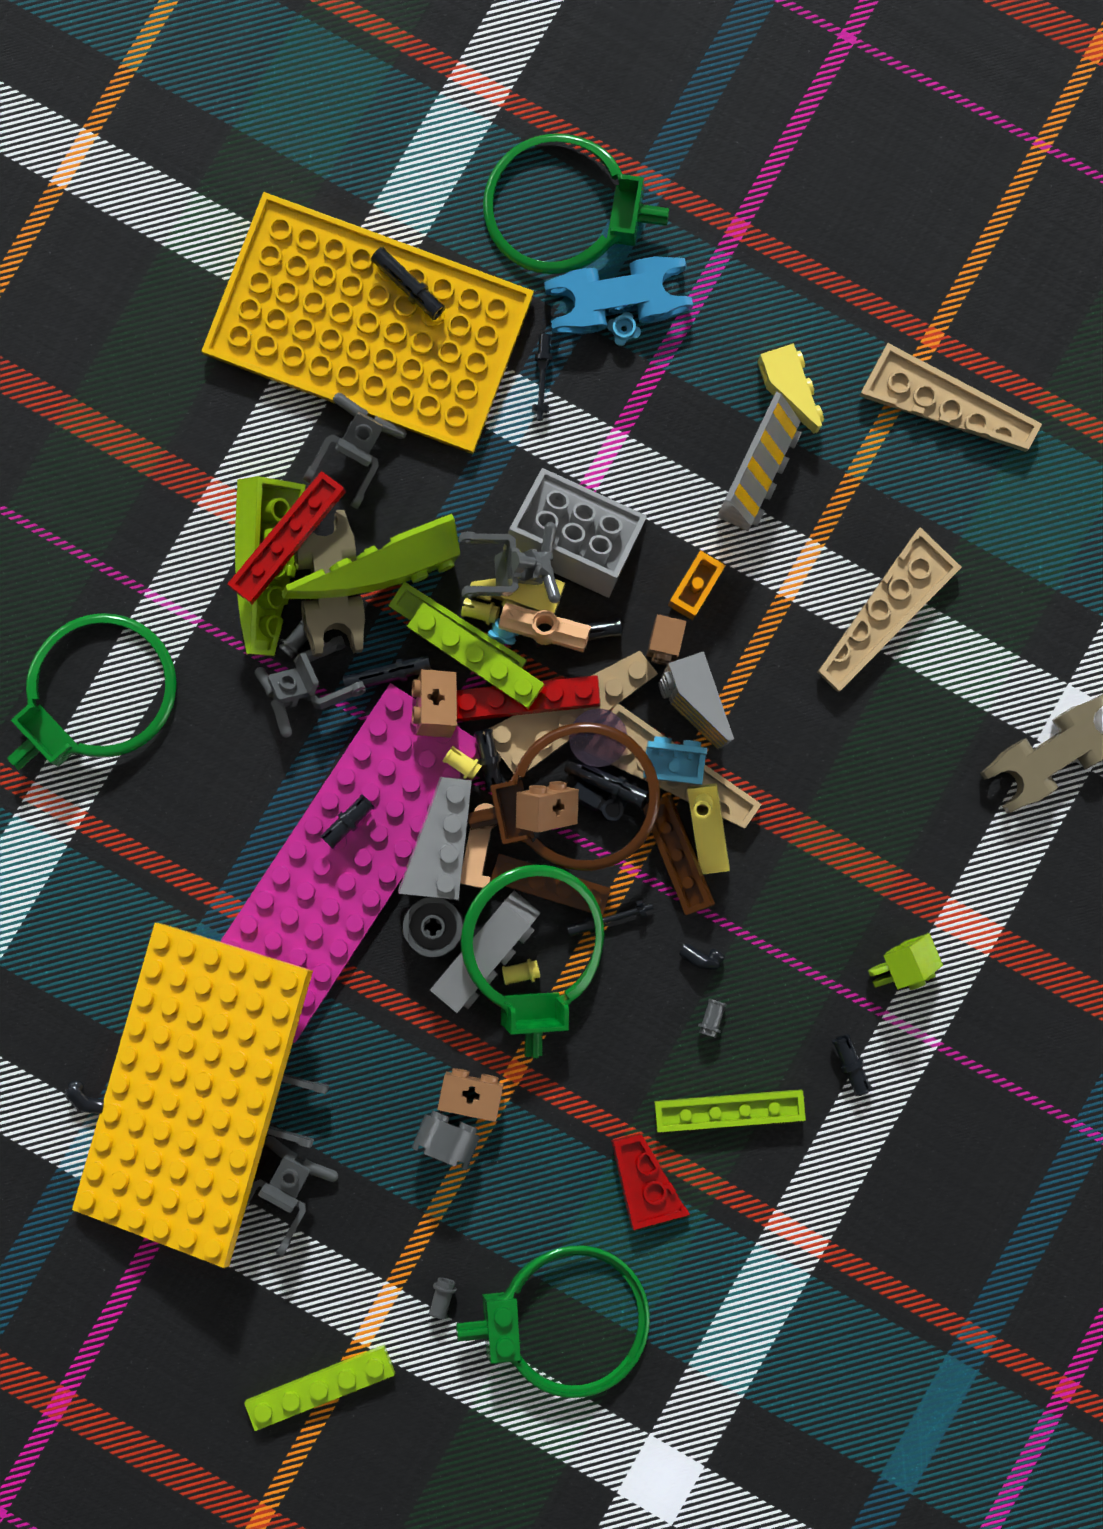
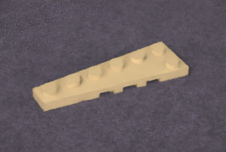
M889 343L885 346L859 395L863 398L1024 452L1029 450L1042 425L1036 420Z
M920 527L913 534L817 673L837 692H840L962 567Z
M638 651L593 674L598 675L600 707L512 716L489 728L493 729L496 751L514 774L522 756L542 736L568 724L595 722L658 673L642 652ZM579 733L564 736L547 745L532 761L527 772Z
M618 703L603 723V725L613 727L627 734L645 752L648 741H654L655 736L665 737ZM600 734L594 735L584 750L586 753L648 782L647 778H643V768L640 762L627 747L610 737ZM704 765L702 785L717 783L722 818L745 829L762 804L707 765ZM658 780L660 789L689 802L687 788L699 786L696 784Z

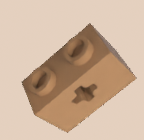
M657 614L646 655L652 657L651 662L667 666L669 662L676 661L679 656L686 621Z
M421 669L418 679L412 682V697H416V706H413L411 721L412 724H416V735L451 738L457 726L456 672Z
M553 781L549 782L547 787L531 785L529 790L517 792L516 828L543 832L578 824L579 789L567 787L566 782Z
M452 1068V1072L446 1071L437 1110L496 1122L504 1083L498 1082L499 1077L488 1074H481V1078L469 1076L470 1071ZM470 1086L475 1087V1093L480 1094V1096H475L473 1101L468 1100V1095L463 1093V1091H468Z

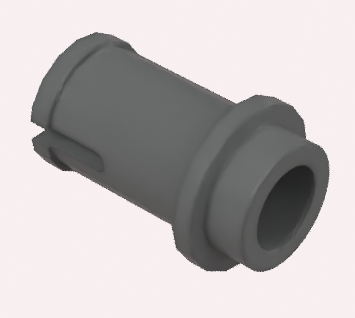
M300 620L299 624L285 640H280L281 645L279 648L290 658L300 654L298 651L308 640L303 629L302 620Z
M708 999L702 1024H698L701 1027L699 1033L716 1038L717 1033H721L719 1026L727 1004Z
M438 1278L437 1282L433 1284L435 1292L429 1310L430 1316L438 1319L448 1317L452 1294H455L457 1290L454 1287L455 1282L453 1280Z

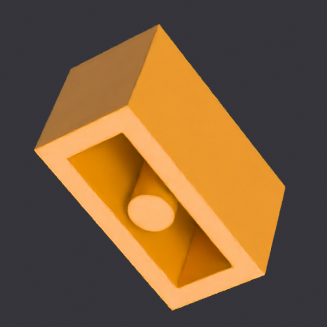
M700 550L668 606L693 620L726 565Z

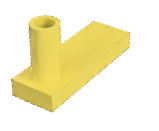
M717 783L688 787L687 792L698 863L702 873L711 874L730 871Z

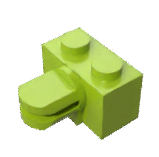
M930 933L904 941L890 949L884 955L886 962L872 967L868 970L870 976H875L890 971L889 974L872 981L875 988L895 982L897 989L908 986L909 990H914L926 985V981L936 977L935 972L943 966V963Z

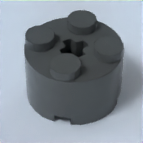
M427 897L413 904L406 913L403 921V934L411 948L420 955L438 957L447 954L458 945L461 940L464 919L459 908L450 900ZM432 918H436V922L442 925V929L437 930L436 935L432 934L431 929L426 928V924L431 923Z
M432 1110L431 1115L425 1114L412 1149L417 1151L420 1145L425 1147L423 1150L425 1155L455 1167L458 1161L462 1162L461 1168L467 1170L480 1138L476 1134L477 1128L461 1121L457 1127L448 1123L450 1117Z

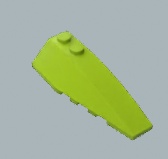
M260 476L237 479L235 522L236 573L306 490L305 484ZM294 555L253 605L237 594L246 654L275 655L283 624L281 614L284 605H287L289 600L284 599L281 593L285 585L290 583V579L295 577Z
M452 514L398 534L390 538L391 542L384 545L382 549L378 550L374 545L365 549L353 562L351 559L345 558L329 568L330 572L326 574L324 569H321L285 585L281 594L284 599L344 597L377 591L409 580L417 583L427 578L429 572L437 569L439 573L447 571L455 566L454 562L460 555L455 519Z

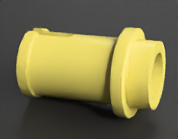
M465 598L463 602L465 606H462L461 616L486 621V625L495 623V620L498 619L500 607L495 606L494 602L486 604Z
M455 746L451 747L442 761L465 775L463 777L465 780L467 777L473 780L482 765L477 763L478 759L474 761L456 749Z
M527 959L525 963L502 967L506 985L526 980L535 982V978H540L537 960L531 961V959Z

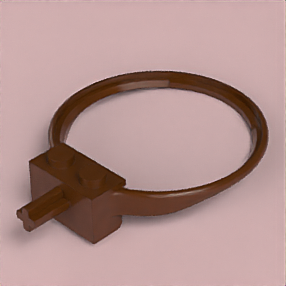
M583 722L568 724L550 731L529 747L519 761L511 780L490 786L495 807L469 812L468 822L471 830L498 824L502 844L518 841L525 842L541 857L558 866L580 871L604 869L630 857L643 845L650 835L659 812V781L654 766L646 752L627 734L599 723ZM576 733H596L610 737L623 744L640 762L649 786V807L640 831L628 845L618 852L595 860H576L559 855L546 847L539 839L536 838L533 842L532 838H535L533 831L516 828L517 792L525 791L523 781H519L520 776L523 778L526 776L532 761L547 745L559 738Z

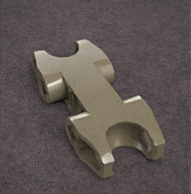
M336 510L334 514V532L332 534L319 536L312 532L294 554L297 570L310 569L312 574L324 569L326 574L330 572L329 568L338 561L345 558L351 559L352 562L356 560L354 535L345 510ZM361 596L321 598L301 602L303 629L313 657L322 656L324 633L332 629L341 630L347 635L353 653H361L363 651L365 613Z
M1103 694L1080 705L1070 707L1055 717L1052 721L1059 730V733L1033 749L1028 740L1024 738L1001 752L988 767L980 772L984 780L1001 772L1010 773L1015 778L1017 783L1016 794L1002 806L1006 813H1011L1023 806L1038 802L1059 787L1051 775L1074 760L1078 759L1084 769H1088L1103 760V734L1096 729L1094 724L1095 713L1103 706Z

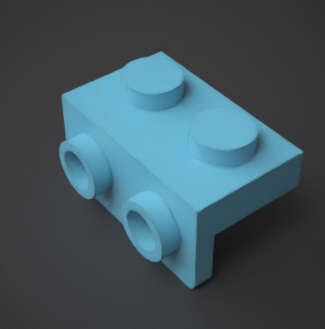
M658 736L654 737V741L647 742L646 754L654 766L658 780L702 785L705 757L708 748L701 747V742L684 740L683 745L671 744L672 738ZM643 770V778H646V774Z

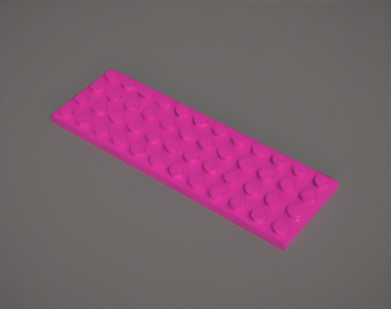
M391 683L220 941L313 970L293 1043H296L402 881L439 778L464 779L465 775L447 763L442 762L451 747L455 746L456 749L474 761L480 758L476 738L456 726L451 738L416 735V724H412L411 721L413 706H416V699ZM363 794L375 808L356 825L358 828L354 832L351 830L332 849L320 835L339 818L337 815L341 811L344 813Z

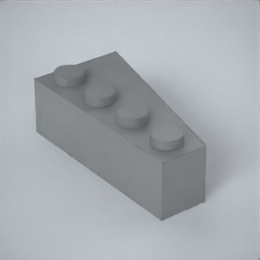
M448 777L439 778L415 847L400 883L399 894L459 900L471 780Z
M515 890L473 938L475 960L488 984L497 975L494 971L496 966L500 962L505 966L516 953L512 948L518 940L524 944L534 932L531 925L541 913ZM462 952L430 989L431 992L456 1013L463 1006L469 1009L479 997L475 992L478 988L471 980L465 968Z

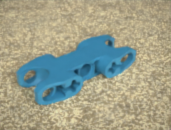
M654 256L638 259L629 264L631 275L599 280L596 268L572 270L544 282L546 295L567 296L575 305L570 313L551 320L552 333L582 335L602 331L608 327L606 316L624 312L637 311L640 323L664 321L691 310L693 307L692 297L670 295L662 285L665 279L685 271V258Z

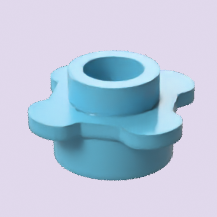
M624 312L616 317L615 320L611 319L607 323V329L613 333L615 344L618 346L625 345L626 341L631 338L636 339L641 334V329L636 326L633 315L630 312ZM626 327L627 330L622 331L621 328Z
M500 618L496 619L495 623H492L493 629L488 631V636L501 644H515V636L519 634L499 629Z

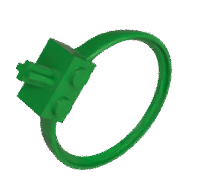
M569 134L539 135L513 147L499 160L491 172L483 199L486 227L497 248L515 264L542 274H564L572 270L582 269L598 260L614 244L635 246L639 222L667 226L669 218V208L642 204L645 191L644 177L622 174L614 158L604 148L590 140ZM546 142H566L588 150L604 164L613 180L618 179L619 183L615 189L607 238L601 235L594 244L582 253L570 259L557 262L535 260L515 250L499 231L493 211V200L497 183L504 170L513 161V158L527 148Z
M117 614L86 615L58 628L39 648L29 667L26 680L27 706L11 719L13 724L28 739L7 757L9 762L20 771L41 752L51 764L59 767L74 754L95 758H110L127 754L145 745L166 723L176 697L175 668L163 642L143 624ZM112 623L138 633L155 649L163 666L165 693L160 710L144 731L123 743L107 746H94L82 743L78 745L41 705L37 706L36 700L40 699L38 692L39 674L46 655L53 645L65 634L88 624Z
M526 865L511 869L497 876L475 897L463 922L461 952L465 968L475 986L488 999L501 1007V1025L511 1035L525 1034V1057L539 1058V1056H542L543 1032L569 1030L568 1005L587 989L597 971L603 950L604 924L600 907L594 895L581 880L557 867ZM544 876L567 883L584 898L594 919L595 946L587 968L580 978L565 990V994L559 996V992L503 996L493 989L482 976L474 956L473 935L482 909L496 892L519 879Z
M577 1245L554 1249L534 1258L516 1274L505 1292L482 1294L483 1321L456 1323L458 1342L485 1339L486 1356L491 1364L511 1362L520 1374L538 1389L555 1396L582 1398L610 1389L625 1378L633 1369L646 1345L650 1313L643 1286L630 1267L621 1259L605 1250ZM566 1256H589L608 1263L628 1282L637 1304V1332L628 1355L610 1374L588 1384L564 1385L553 1382L537 1373L520 1355L517 1299L514 1298V1294H519L531 1275L545 1264Z

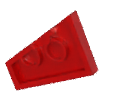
M638 1133L611 1140L629 1221L633 1230L690 1215L642 1134Z

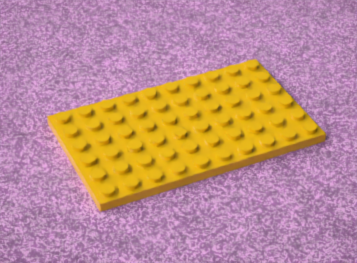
M263 192L201 352L205 356L335 403L333 400L334 395L342 393L367 410L368 416L373 418L378 416L411 432L474 454L533 299L534 291ZM384 247L414 278L428 286V291L446 307L439 318L432 320L417 304H412L408 300L409 296L378 266L371 262V257L377 249Z
M155 922L103 1100V1112L99 1114L72 1210L222 1268L229 1267L313 970Z

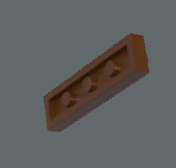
M672 795L660 798L659 812L652 833L684 913L688 915L710 907L715 902ZM649 803L643 808L645 815H647Z
M498 854L490 881L511 869L534 864ZM534 876L519 879L506 885V887L592 913L579 892L558 879ZM578 878L594 895L603 916L611 888Z

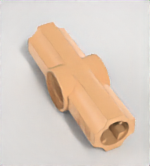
M505 603L498 625L501 630L533 638L541 645L552 643L584 652L591 631V626L556 617L549 610L534 611L509 603ZM546 623L551 625L552 629L543 632L537 627L540 624Z

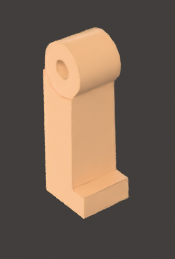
M483 803L478 805L474 811L494 806L489 803ZM496 825L474 830L470 828L460 884L484 888L490 882L491 877L483 876L491 830Z

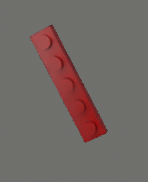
M321 471L228 582L229 588L253 605L346 493L345 488Z
M598 675L541 681L545 686L529 709L495 686L457 690V722L600 707Z

